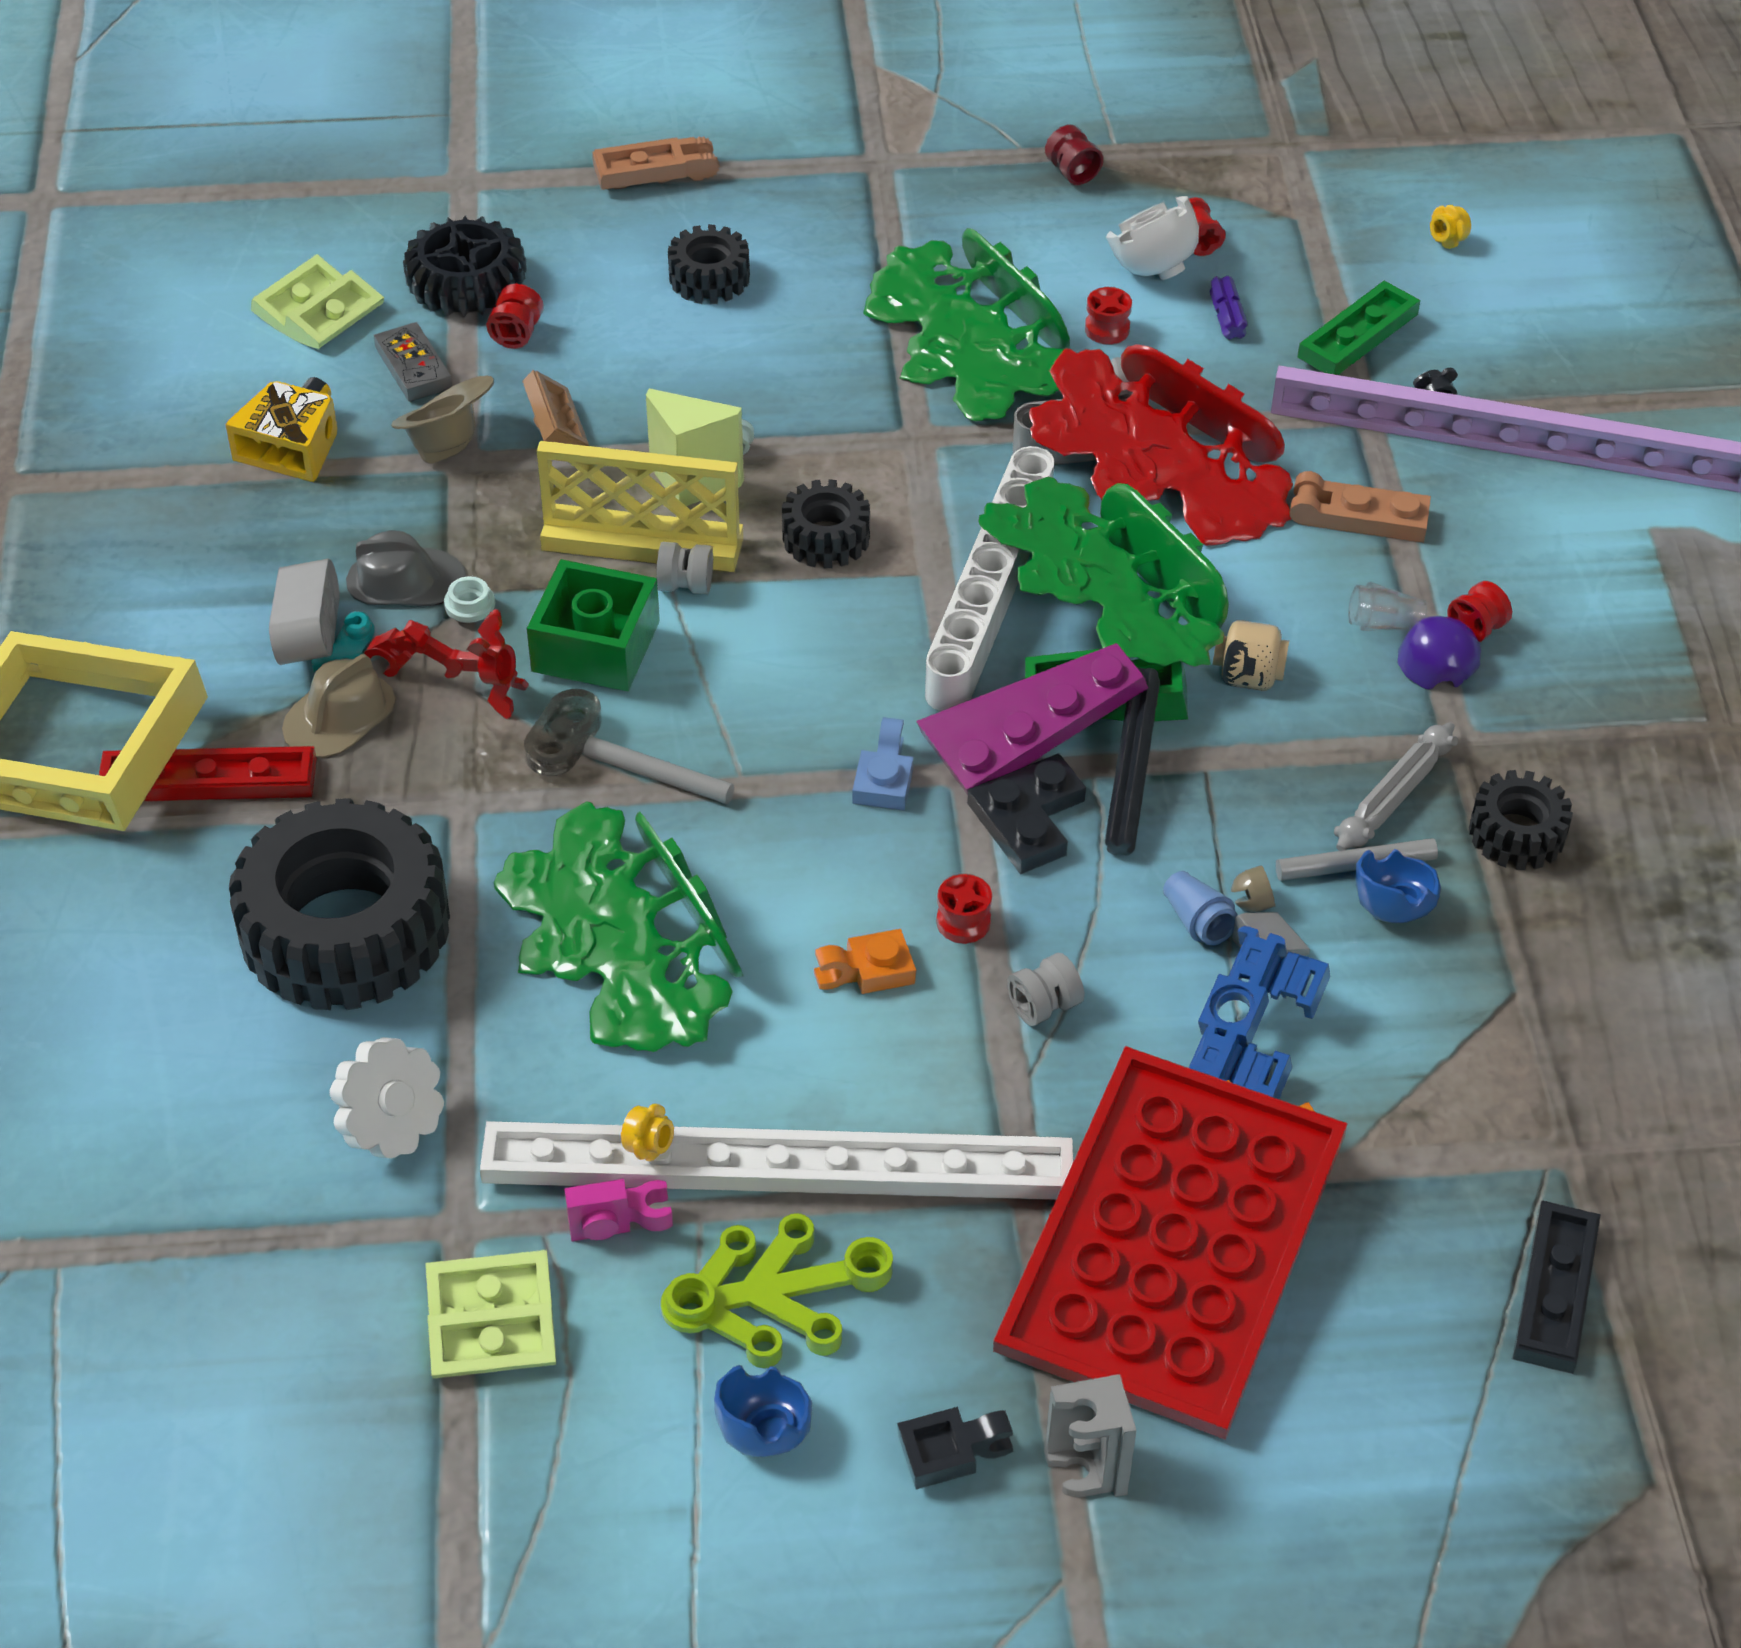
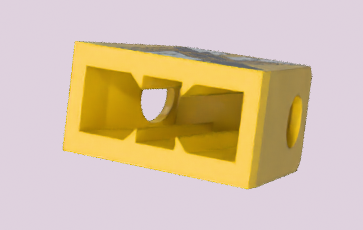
M317 377L308 378L302 387L279 381L270 382L225 424L233 461L314 482L317 479L336 438L338 429L334 403L331 398V389L325 381Z

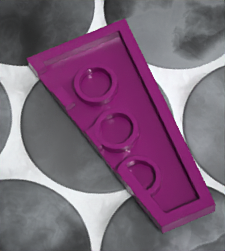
M1115 643L916 722L921 733L968 795V789L1029 765L1140 694L1148 686L1142 673L1120 646Z

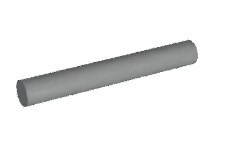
M593 736L587 739L584 746V756L725 804H728L732 799L734 793V784Z
M1431 838L1277 859L1276 874L1279 881L1355 871L1356 863L1367 850H1371L1374 853L1376 860L1385 859L1395 849L1399 850L1404 857L1423 861L1435 860L1438 857V848L1435 839Z

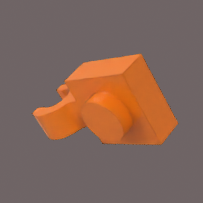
M901 928L848 938L847 950L837 945H827L815 950L819 967L814 968V975L819 989H834L843 984L857 982L861 994L915 984L916 967Z

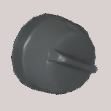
M389 530L377 533L366 541L357 543L355 550L356 562L350 567L346 583L347 589L354 599L365 604L431 606L444 603L445 595L451 583L459 578L466 577L465 567L451 554L441 550L422 548L410 534Z

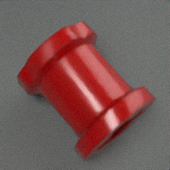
M1198 197L1189 198L1199 225L1198 244L1194 254L1196 256L1210 255L1222 246L1225 241L1226 231L1217 220L1212 219L1210 216L1211 210L1205 200Z

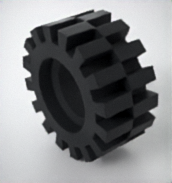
M708 224V230H702L701 226L698 225L693 226V233L691 234L685 229L679 232L680 238L673 237L671 246H668L669 281L675 293L681 292L682 298L688 300L691 296H694V303L700 304L703 303L704 298H710V304H718V297H723L725 302L733 299L732 292L739 296L744 292L743 286L748 287L750 277L748 242L746 239L742 240V235L736 231L731 235V228L723 226L721 231H716V225Z
M828 479V486H821L820 480L811 481L810 489L803 483L797 486V494L790 491L786 496V502H783L782 540L785 542L786 551L788 553L793 552V559L798 562L807 557V566L816 567L817 561L824 562V569L832 568V561L837 560L841 567L848 565L849 556L855 561L862 556V550H867L870 540V504L868 499L864 500V493L859 489L852 493V485L846 482L841 488H838L837 480ZM830 521L838 524L833 526H819L815 525L814 523Z
M1509 770L1506 773L1505 780L1497 773L1491 776L1489 783L1484 781L1481 784L1474 802L1469 835H1473L1472 843L1475 848L1484 846L1482 855L1489 860L1496 854L1499 856L1497 865L1506 868L1508 860L1516 862V870H1525L1527 862H1531L1534 869L1542 868L1545 859L1551 864L1557 859L1558 852L1562 853L1572 820L1573 812H1570L1572 803L1570 798L1563 799L1565 790L1560 785L1552 790L1550 789L1552 779L1543 776L1541 781L1538 782L1533 780L1535 772L1525 771L1524 778H1518L1516 770ZM1503 815H1523L1531 818L1538 825H1518L1507 820Z

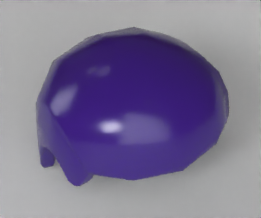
M1430 616L1416 622L1408 632L1398 649L1397 663L1405 676L1422 688L1433 689L1442 681H1452L1454 687H1459L1464 680H1467L1479 668L1481 646L1473 630L1460 620L1445 616Z

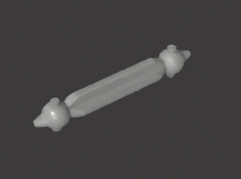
M1452 722L1444 725H1433L1423 735H1419L1418 743H1415L1366 796L1359 804L1355 815L1346 818L1340 826L1335 827L1334 834L1339 837L1336 848L1339 851L1349 848H1360L1369 839H1372L1375 835L1374 830L1378 829L1431 771L1434 764L1438 761V756L1448 753L1452 746L1458 744L1457 736H1453L1455 725Z

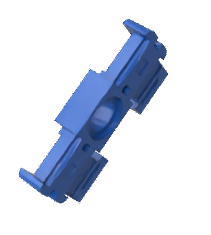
M1243 926L1237 931L1242 946L1229 976L1218 974L1198 1020L1200 1032L1203 1036L1189 1068L1225 1081L1229 1080L1236 1085L1280 1099L1292 1070L1290 1055L1275 1050L1273 1056L1257 1052V1045L1251 1043L1269 1003L1268 993L1271 995V998L1278 1000L1280 994L1285 999L1286 996L1295 998L1296 1006L1303 1008L1304 1016L1313 1019L1331 977L1329 963L1289 951L1287 954L1286 942L1282 936L1269 933L1267 939L1259 937L1258 929ZM1311 974H1313L1314 978L1308 989L1306 997L1302 996L1308 984ZM1242 978L1248 979L1249 981H1242ZM1239 1000L1246 1003L1250 1008L1249 1013L1244 1019L1232 1023L1226 1022L1218 1016V1011L1223 1004L1228 1001ZM1274 1062H1276V1068L1267 1086L1265 1085V1083L1267 1081V1078L1270 1074Z

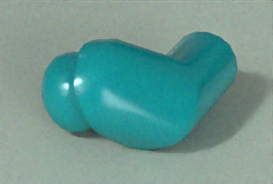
M354 611L345 617L344 624L333 644L332 655L311 660L314 673L323 664L332 660L343 658L355 659L359 655L364 654L375 634V626L366 613Z

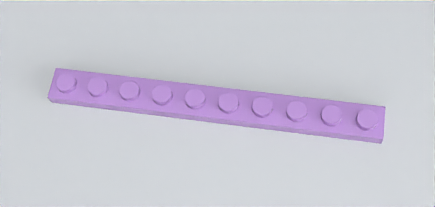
M1278 366L1271 407L1272 414L1741 493V442Z

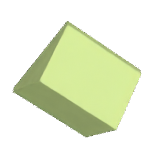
M649 388L646 393L649 453L737 462L738 488L741 487L744 481L742 408ZM654 471L665 488L676 482L667 472ZM703 477L698 480L713 494L725 487V479ZM687 489L674 496L685 506L700 501Z

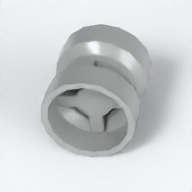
M661 542L656 574L658 590L674 592L679 587L688 588L695 594L708 595L713 574V547L696 544L693 548L687 549L682 548L678 543Z
M1055 953L1040 962L1039 968L1035 970L1024 968L1009 975L1007 978V989L1012 1005L1021 1019L1029 1026H1035L1048 1020L1053 1010L1058 1008L1069 1010L1084 1001L1085 993L1080 975L1074 964L1063 953Z

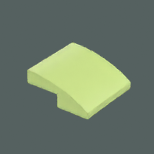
M316 254L252 298L251 311L274 329L293 340L319 349L383 304L384 297L354 271L350 270L342 275Z
M547 1250L425 1263L429 1315L427 1317L431 1375L433 1379L556 1365Z

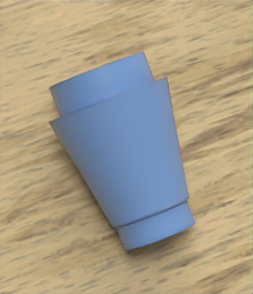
M1186 871L1176 872L1168 878L1164 884L1163 893L1168 898L1193 940L1204 942L1207 945H1217L1232 935L1235 917L1238 914L1235 911L1234 902L1230 898L1191 876Z

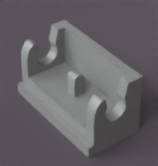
M1120 1374L1051 1386L1044 1450L1048 1467H1068L1071 1464H1081L1089 1472L1084 1479H1070L1063 1483L1062 1492L1067 1496L1085 1497L1112 1491L1115 1497L1127 1495L1137 1430Z

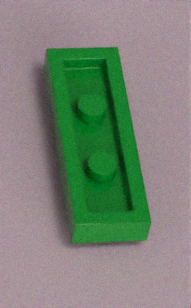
M1384 280L1301 341L1297 358L1323 373L1339 375L1416 317L1419 313L1421 300Z

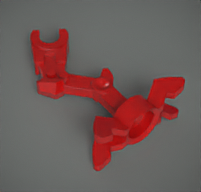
M497 609L489 613L478 629L482 638H476L471 641L466 649L469 652L448 647L431 637L428 626L413 620H409L402 631L395 627L381 635L375 636L364 652L370 659L373 656H381L389 662L383 673L387 677L395 676L416 652L419 654L423 653L446 667L444 676L448 679L459 676L461 671L478 672L483 683L493 685L487 701L505 719H509L514 712L513 699L506 695L509 688L513 687L525 691L529 686L525 679L517 677L515 652L512 646L505 644V639L499 632L503 624L501 613Z

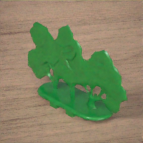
M966 228L962 234V247L972 269H963L951 265L950 261L953 257L951 246L945 241L930 240L926 244L914 249L900 245L896 246L894 251L886 257L887 266L873 274V280L870 283L871 294L866 298L863 314L886 323L919 321L922 325V332L909 339L907 353L911 356V359L904 364L900 379L909 380L914 383L931 384L935 380L945 377H955L956 392L952 400L957 404L964 416L972 421H982L985 418L1001 419L1005 417L1007 410L1015 400L1014 392L1024 391L1042 396H1049L1059 391L1049 370L1062 351L1070 348V337L1067 327L1054 304L1040 290L1038 276L1028 266L1019 271L1013 264L1011 251L1001 241L992 246L977 231ZM940 264L947 267L944 271H935L933 268ZM954 274L952 277L955 280L961 276L963 277L962 281L953 285H938L935 283V278L939 276ZM980 279L1000 300L992 305L977 303L970 295L973 281ZM965 285L966 289L963 294L957 295L956 288ZM1006 306L1010 308L1027 326L1014 329L1010 327L1007 315L1004 313V308ZM1038 336L1052 348H1045L1037 343ZM1026 338L1028 345L1023 349H1017L1016 344Z
M1047 476L1024 485L1027 506L1024 508L1010 503L989 502L985 505L984 514L979 515V525L1001 544L1015 546L1033 553L1032 560L1018 567L1020 591L1037 595L1051 593L1060 601L1077 605L1088 600L1099 603L1103 606L1102 617L1098 619L1096 630L1102 648L1117 643L1129 658L1137 657L1147 663L1162 666L1178 661L1193 667L1211 664L1208 650L1223 643L1224 632L1220 628L1227 619L1228 614L1227 589L1221 574L1212 562L1201 553L1203 544L1192 533L1183 535L1170 523L1172 514L1161 503L1152 505L1130 485L1116 483L1105 492L1101 500V517L1092 515L1088 509L1090 503L1089 494L1084 488L1070 483H1059L1055 478ZM1091 522L1098 527L1085 529L1081 526L1082 523ZM1149 591H1154L1161 596L1158 598H1153L1147 593ZM1165 600L1175 609L1174 614L1168 619L1159 614L1160 604ZM1181 616L1188 622L1187 625L1178 623Z
M586 801L556 819L552 851L545 853L540 850H529L520 853L513 852L508 855L504 862L503 870L497 873L494 880L495 890L509 904L512 910H525L529 913L543 916L541 926L522 941L518 958V973L539 975L549 970L553 971L557 978L578 981L590 972L599 973L605 980L600 994L595 997L589 1011L590 1040L592 1043L610 1047L628 1045L636 1051L647 1050L656 1052L673 1041L682 1046L689 1047L696 1042H705L707 1040L709 1020L716 1013L728 1007L733 991L728 981L715 974L705 975L699 972L700 951L703 946H711L732 976L739 978L743 976V973L732 949L725 939L727 935L707 888L698 875L692 877L684 855L672 837L662 843L645 816L639 811L635 817V823L648 849L641 853L625 851L620 842L626 821L623 811L609 807L596 809L593 803ZM614 859H621L626 863L612 871L606 868L607 864ZM653 859L673 888V890L660 897L652 896L649 891L637 887L633 880L643 866ZM681 900L697 924L698 929L684 941H672L663 938L655 928V916L658 911ZM671 945L675 947V950L668 956L658 952L662 946ZM682 952L687 953V956L680 960L683 966L687 965L676 982L671 983L667 981L665 974L670 962ZM694 974L697 980L696 985L686 989L684 984L687 978Z

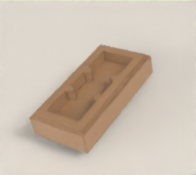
M532 370L522 382L535 415L534 422L540 429L543 441L589 446L569 389L544 374Z

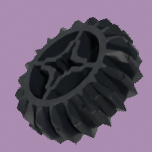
M465 215L462 220L456 221L447 217L446 223H430L429 231L419 230L417 231L416 239L408 241V249L404 253L405 260H403L406 285L409 287L410 293L416 297L418 304H427L430 312L443 309L446 316L454 312H460L464 318L468 312L477 311L483 315L485 309H494L502 290L511 284H522L525 279V272L527 271L526 257L524 256V248L521 246L520 238L514 236L511 228H502L500 221L487 223L484 216L477 220H468Z

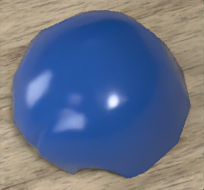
M1397 849L1393 850L1385 859L1376 860L1374 853L1371 850H1367L1356 863V888L1360 904L1375 919L1391 923L1410 922L1428 915L1437 906L1441 893L1438 874L1434 868L1423 860L1404 857Z
M737 1365L717 1381L714 1397L716 1421L726 1443L741 1454L753 1457H769L790 1452L809 1433L812 1417V1400L800 1382L781 1375L776 1367H769L761 1375H749L745 1372L742 1365Z

